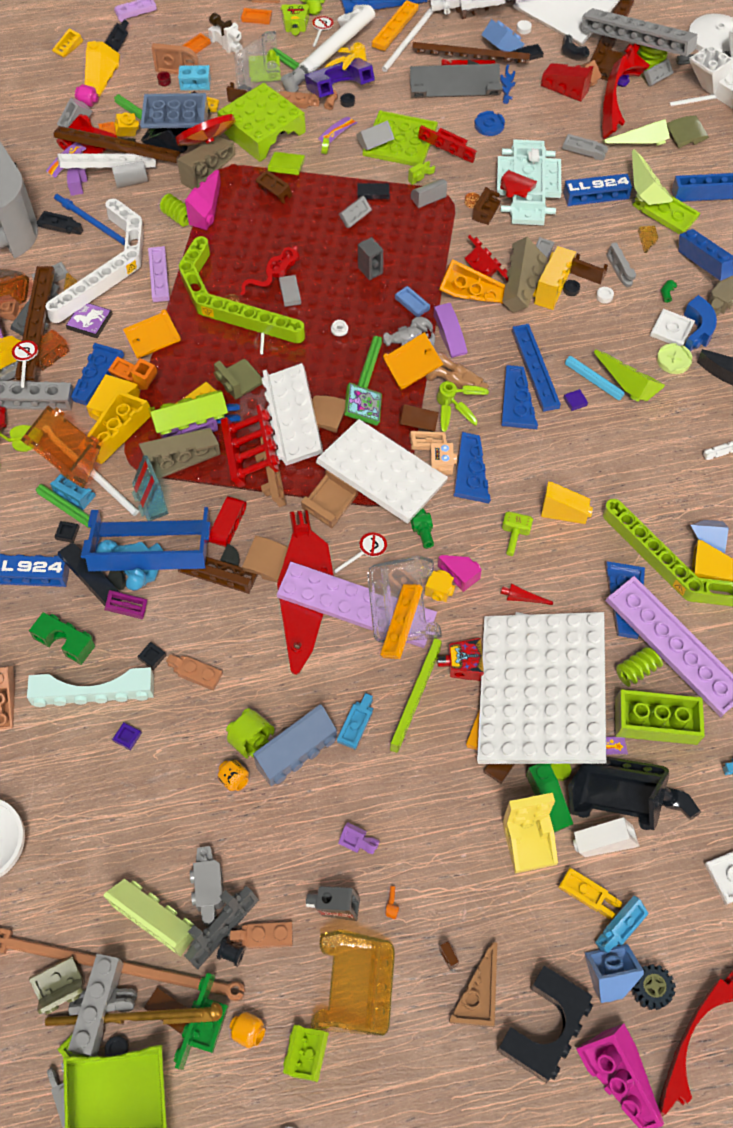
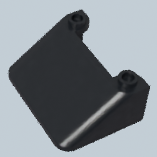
M148 128L141 142L184 153L188 147L178 146L175 137L189 128Z
M606 757V763L582 764L568 785L570 814L587 818L590 816L592 809L629 815L639 817L638 824L641 829L655 830L669 779V769L665 766Z

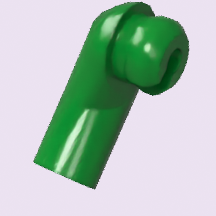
M674 280L666 281L661 288V294L665 303L672 301L670 291L677 288V283Z

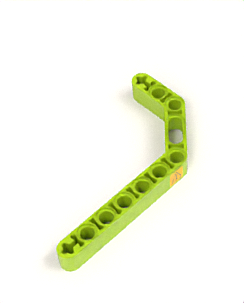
M200 236L193 240L179 263L181 279L198 314L293 343H301L305 340L304 323L300 320L208 294L199 276L200 270L210 256L208 239ZM198 284L201 290L193 291L190 285Z
M618 499L607 501L603 512L605 521L685 600L733 607V582L698 578ZM709 590L728 592L731 595L715 594Z

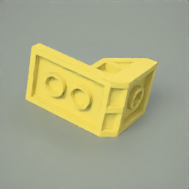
M553 793L509 801L503 819V827L515 873L558 864L554 830L549 816L555 802Z

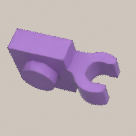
M347 822L338 844L356 853L361 848L367 853L374 854L380 841L375 838L365 837L367 831Z

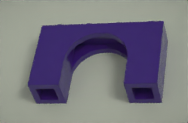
M358 57L352 60L346 70H343L342 62L304 74L307 90L321 98L334 94L332 84L339 81L353 80L361 85L375 81L373 66Z

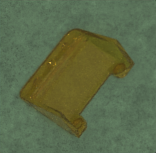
M342 929L321 933V952L325 955L333 956L328 1010H317L313 1014L311 1029L373 1036L385 1035L389 1030L395 958V950L392 943L387 940Z

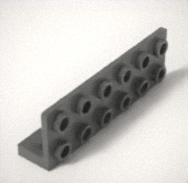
M500 64L411 66V98L501 95L503 85L500 83Z

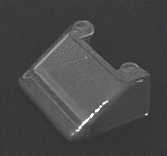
M276 31L265 32L234 55L236 89L251 91L264 82L275 91H281L280 67L275 61L267 63L266 54L270 49L277 48Z
M415 555L375 564L369 568L367 574L373 635L376 641L381 643L385 641L403 584L422 586L421 579L430 577L434 571L433 559ZM423 591L406 641L442 637L439 624L436 622H426Z

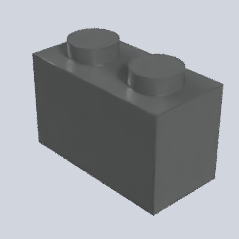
M372 237L358 244V268L369 280L383 274V249Z

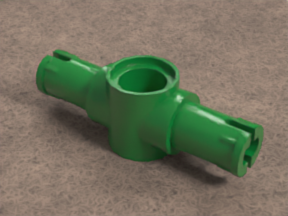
M422 508L412 518L411 526L413 532H417L421 537L423 547L428 549L434 546L431 535L433 523L430 513H426Z

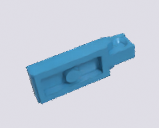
M365 693L361 703L356 702L353 704L337 738V743L354 750L357 749L372 716L373 708L370 707L373 701L372 695Z
M633 896L603 931L604 934H601L595 942L599 949L609 953L618 944L622 946L647 917L648 911L640 898Z

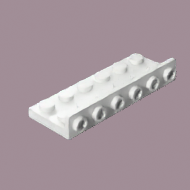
M301 363L270 375L267 370H263L264 377L262 378V383L267 390L264 393L266 400L269 402L267 408L270 416H272L270 423L275 431L273 438L275 444L278 445L276 453L279 460H283L287 466L322 454V443L304 365Z

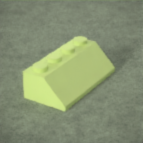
M123 879L105 892L103 896L113 908L180 957L194 938L188 931L194 924L186 918L183 920L179 919L176 916L177 912L167 905L165 908L159 904L160 899L152 893L148 895L141 891L143 887L134 880L130 883Z

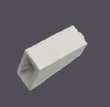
M624 817L574 832L575 839L573 844L575 850L584 857L639 847L634 826Z

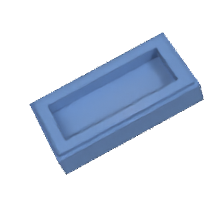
M408 286L395 294V299L416 317H420L430 310V304Z

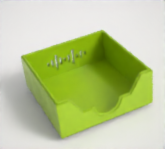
M264 82L217 111L218 117L227 114L234 115L236 122L223 134L259 162L266 158L270 146L276 142L277 136L282 131H286L287 134L294 131L298 136L306 132L305 113Z
M162 1045L151 1046L117 1056H73L63 1058L65 1128H167Z

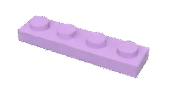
M165 246L148 248L153 302L170 301Z

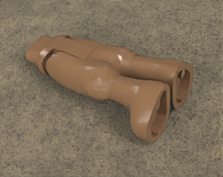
M440 352L438 356L444 365L426 375V379L429 381H433L436 377H442L446 381L454 383L459 389H462L465 385L479 386L487 390L489 388V384L483 382V378L477 376L463 365L454 363L443 352Z

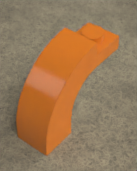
M118 356L108 369L110 374L136 383L141 390H146L158 373L155 365L141 358L134 365Z

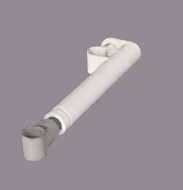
M355 5L351 13L341 15L337 19L341 28L302 61L299 67L281 77L285 90L296 92L299 89L298 85L305 80L304 74L316 71L374 19L375 11L369 5Z

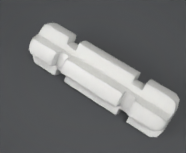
M733 441L728 442V444L715 446L713 449H706L703 456L706 460H710L713 457L716 458L729 454V452L732 453Z

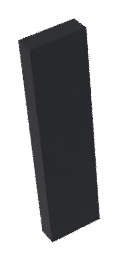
M74 542L58 551L57 555L104 606L106 605L109 590L119 592L101 571H88L86 558H81L82 551ZM113 597L111 598L113 600L122 601L121 599Z

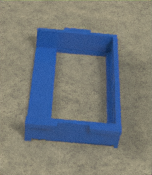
M204 507L203 520L101 522L99 510H91L88 527H91L89 539L84 540L81 558H86L88 571L134 570L136 568L141 570L205 569L207 543L211 526L208 507ZM201 535L199 550L96 553L100 537Z

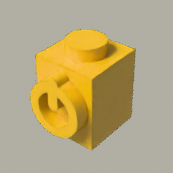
M127 112L116 114L114 126L117 137L135 136L136 131L139 130V122L136 120L135 114Z
M432 570L425 586V595L435 601L447 602L448 597L453 596L456 588L453 585L454 577L443 570Z

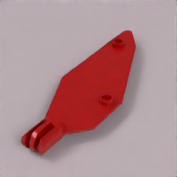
M304 510L305 524L302 511H297L298 525H296L294 511L290 512L293 534L277 582L278 590L290 562L334 576L328 543L311 530L308 510ZM279 598L290 671L292 674L297 675L313 652L323 613ZM298 645L300 648L296 649L294 646Z

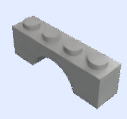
M102 954L96 955L68 1047V1051L73 1054L86 1057H94L98 1054L103 1037V1022L106 1008L114 989L118 986L124 965L119 958Z

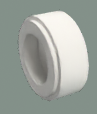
M526 20L519 21L517 23V31L520 34H528L531 32L532 25Z
M609 287L599 288L596 294L597 300L601 303L611 302L614 296L613 290Z

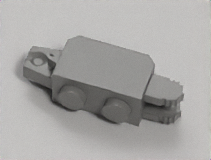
M206 846L197 848L196 862L193 863V870H190L191 884L195 885V892H191L192 905H196L198 912H201L202 921L207 927L213 924L217 918L216 910L221 909L225 903L219 897L224 892L222 868L220 863L213 859L211 847Z

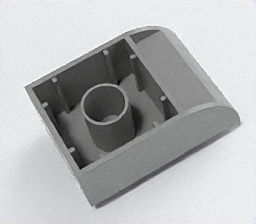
M0 142V249L7 247L15 259L28 251L34 244L38 236V225L22 175Z

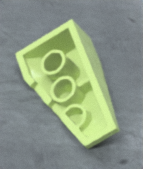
M664 119L604 139L602 142L609 144L656 143V145L666 143L665 140L670 137L666 120Z
M634 149L632 151L634 188L637 191V198L649 205L672 202L673 198L667 189L661 185L659 178L652 172L653 170L645 159Z

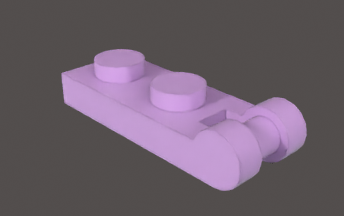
M136 0L114 8L120 22L129 17L157 10L154 0Z

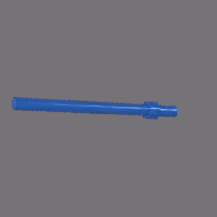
M59 194L54 196V199L61 203L64 208L73 211L122 245H125V238L75 206L71 200L63 198Z

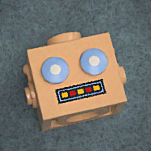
M431 443V468H435L444 475H453L454 464H457V453H453V443Z

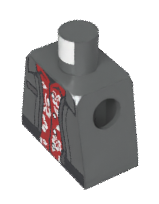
M321 886L318 889V894H307L306 907L316 908L323 917L357 921L360 898L353 888Z

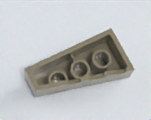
M219 135L214 138V142L205 143L178 158L181 184L190 189L199 188L202 181L206 182L210 174L215 170H220L235 156L234 143Z
M528 237L512 244L514 251L513 255L510 256L511 268L507 273L509 280L505 285L503 303L512 313L529 306L548 260Z
M211 428L139 444L144 463L146 461L148 465L147 470L150 477L153 476L154 480L221 454L219 443Z

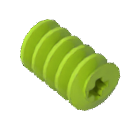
M171 193L166 194L160 202L162 213L166 214L176 223H179V225L183 227L188 226L186 204Z
M645 647L642 651H638L635 655L630 656L629 659L624 660L623 663L618 664L616 671L620 680L630 687L631 683L637 684L638 679L643 680L644 675L649 676L650 671L655 672L657 670L656 667L661 668L663 663L653 649Z

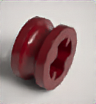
M162 71L157 74L160 86L164 87L171 84L168 72Z

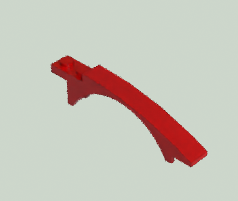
M629 44L624 50L625 54L613 65L603 103L602 130L604 139L613 132H616L618 123L621 126L625 123L617 101L616 92L619 78L624 75L640 76L650 66L637 54L640 47L639 44Z
M733 970L724 981L719 979L714 983L694 1012L675 1050L658 1108L661 1117L669 1112L676 1101L684 1105L685 1103L688 1104L692 1099L686 1072L688 1045L696 1026L710 1010L719 1005L733 1002Z

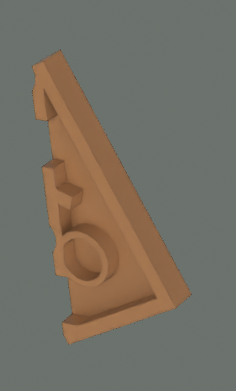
M491 943L453 1012L449 1021L450 1024L483 1027L495 1026L497 943Z

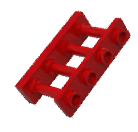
M260 404L256 405L257 415L238 423H232L227 417L221 419L231 480L239 488L246 485L245 477L250 473L268 466L275 473L279 471L278 464L280 462L275 454V441L272 439L273 429L269 424L270 414ZM257 422L260 423L261 429L237 438L236 433H238V430ZM259 437L263 438L264 444L240 453L239 448L242 444ZM265 451L267 459L243 468L242 462L245 459Z

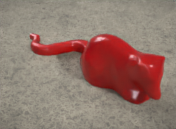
M295 245L292 248L286 247L279 256H274L269 260L266 269L268 276L266 281L245 280L242 284L240 295L246 294L245 288L249 284L268 287L272 284L273 277H284L287 270L300 260L297 246Z

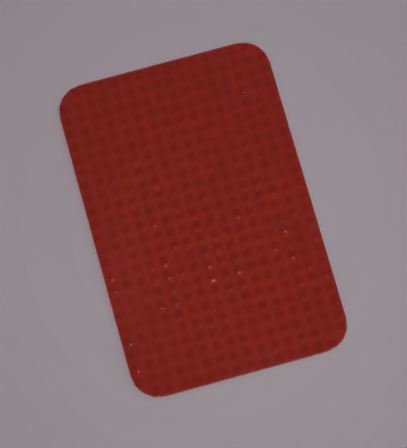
M231 164L228 167L219 169L221 184L214 222L207 230L192 226L183 256L195 238L200 236L206 237L208 239L210 256L200 270L199 276L208 294L229 300L233 299L242 304L300 320L304 323L305 340L301 343H293L264 334V350L261 355L260 332L198 314L181 279L180 270H178L166 311L181 340L152 353L150 363L155 365L158 373L146 390L140 391L139 398L147 400L150 407H155V410H157L163 404H175L207 382L216 391H222L226 405H240L239 410L226 413V416L240 415L241 420L233 421L238 423L257 415L256 405L260 404L264 409L268 410L269 402L266 400L264 393L267 390L262 384L235 400L226 391L223 384L215 378L214 363L220 360L226 368H229L237 362L246 359L262 378L264 377L263 370H267L270 375L302 363L305 367L312 400L314 396H330L346 400L347 385L349 383L358 385L374 336L382 338V344L367 389L382 393L380 423L377 426L367 422L364 423L414 455L415 450L411 449L412 444L410 443L411 438L409 434L410 431H418L419 428L398 424L400 409L404 404L422 408L427 379L424 376L401 390L383 355L390 354L400 348L402 343H391L390 346H386V343L383 342V335L386 332L392 335L398 332V328L402 326L410 327L412 320L416 318L413 313L395 299V294L406 286L430 304V310L420 317L427 318L433 326L432 332L435 335L437 322L434 318V307L440 305L442 291L439 290L446 271L455 220V204L450 196L446 194L445 198L418 208L411 199V192L416 188L422 187L420 185L300 172L299 175L271 172L290 186L292 197L289 199L285 195V203H282L277 196L267 189H261L255 181L268 168ZM358 183H389L390 198L366 199L372 210L351 227L347 228L339 213L358 199ZM372 237L383 249V274L369 280L358 268V244ZM295 245L297 246L300 260L287 270L285 276L296 275L301 304L284 306L279 278L273 277L270 286L259 287L249 284L245 288L246 294L240 295L242 284L245 280L266 281L268 277L266 269L269 260L274 256H279L286 247L292 248ZM198 284L190 285L193 291L201 290ZM336 320H343L348 325V332L344 336H335L331 332V326ZM427 328V332H425V334L428 333V339H430L432 332H430V330ZM344 415L337 433L320 428L319 434L323 452L358 419ZM151 417L125 441V456L129 465L138 473L141 472L144 465L139 444L162 439L160 433L156 432ZM257 422L238 430V433H236L237 438L261 429L260 423ZM217 423L218 430L213 432L219 443L220 455L162 477V479L262 492L261 486L269 482L266 467L246 475V485L239 488L231 480L221 423ZM262 437L242 444L239 448L240 453L261 445L260 438ZM321 454L287 466L283 460H279L280 463L278 465L284 495L300 498L305 496L308 498L326 475V469L316 463L317 458ZM255 456L245 459L242 462L243 468L257 463ZM146 470L144 475L150 476L148 470ZM359 491L357 497L351 503V505L366 507L380 506Z

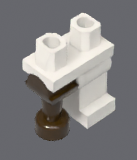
M216 12L212 13L209 17V22L213 26L208 29L211 42L217 41L227 53L233 51L237 54L242 51V45L239 43L242 36L241 32L238 31V24L235 22L232 24L231 20L224 22L219 14Z

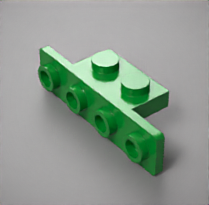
M207 972L206 977H202L198 987L200 991L198 1000H194L191 1008L211 1007L212 1003L216 1002L208 999L215 975ZM216 1002L221 1005L223 1013L221 1018L215 1022H194L185 1025L182 1033L184 1041L181 1048L179 1047L175 1053L174 1062L176 1064L174 1068L184 1069L192 1046L214 1053L229 1008L228 1005Z

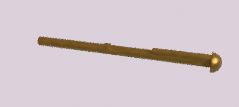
M213 1002L211 1007L105 1013L103 1023L123 1024L124 1020H164L163 1024L215 1022L221 1018L223 1010L220 1004ZM78 1015L46 1017L45 1026L75 1025Z

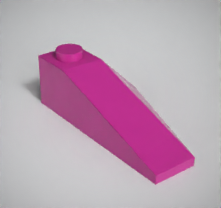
M215 170L210 174L206 182L202 181L199 188L195 187L186 198L185 204L189 225L207 230L213 224L221 184L219 170Z
M624 1023L601 1032L576 1048L587 1071L593 1078L596 1076L605 1086L604 1090L609 1095L612 1094L620 1102L622 1110L638 1128H659L664 1125L637 1047Z

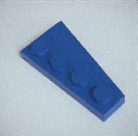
M97 343L93 344V352L89 354L87 366L83 368V375L78 380L71 398L73 402L87 406L105 374L111 375L108 369L116 357H124L122 350Z
M506 365L502 426L537 429L538 423L531 402L532 398L528 389L525 369L522 366Z
M466 432L461 434L453 496L489 504L491 498L488 493V480H486L485 476L486 468L485 464H483L480 435Z
M606 562L610 594L614 593L633 576L644 585L645 567ZM613 609L617 635L638 639L639 634Z

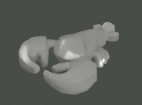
M416 317L412 320L410 327L402 326L398 328V332L392 335L387 332L384 333L383 342L386 343V346H390L391 343H402L403 346L421 335L422 332H427V328L432 332L433 326L427 318ZM432 332L429 340L431 344L434 346L435 335Z

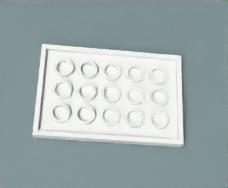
M360 419L328 447L316 461L317 464L407 524L448 479L446 475L435 468H431L429 464Z

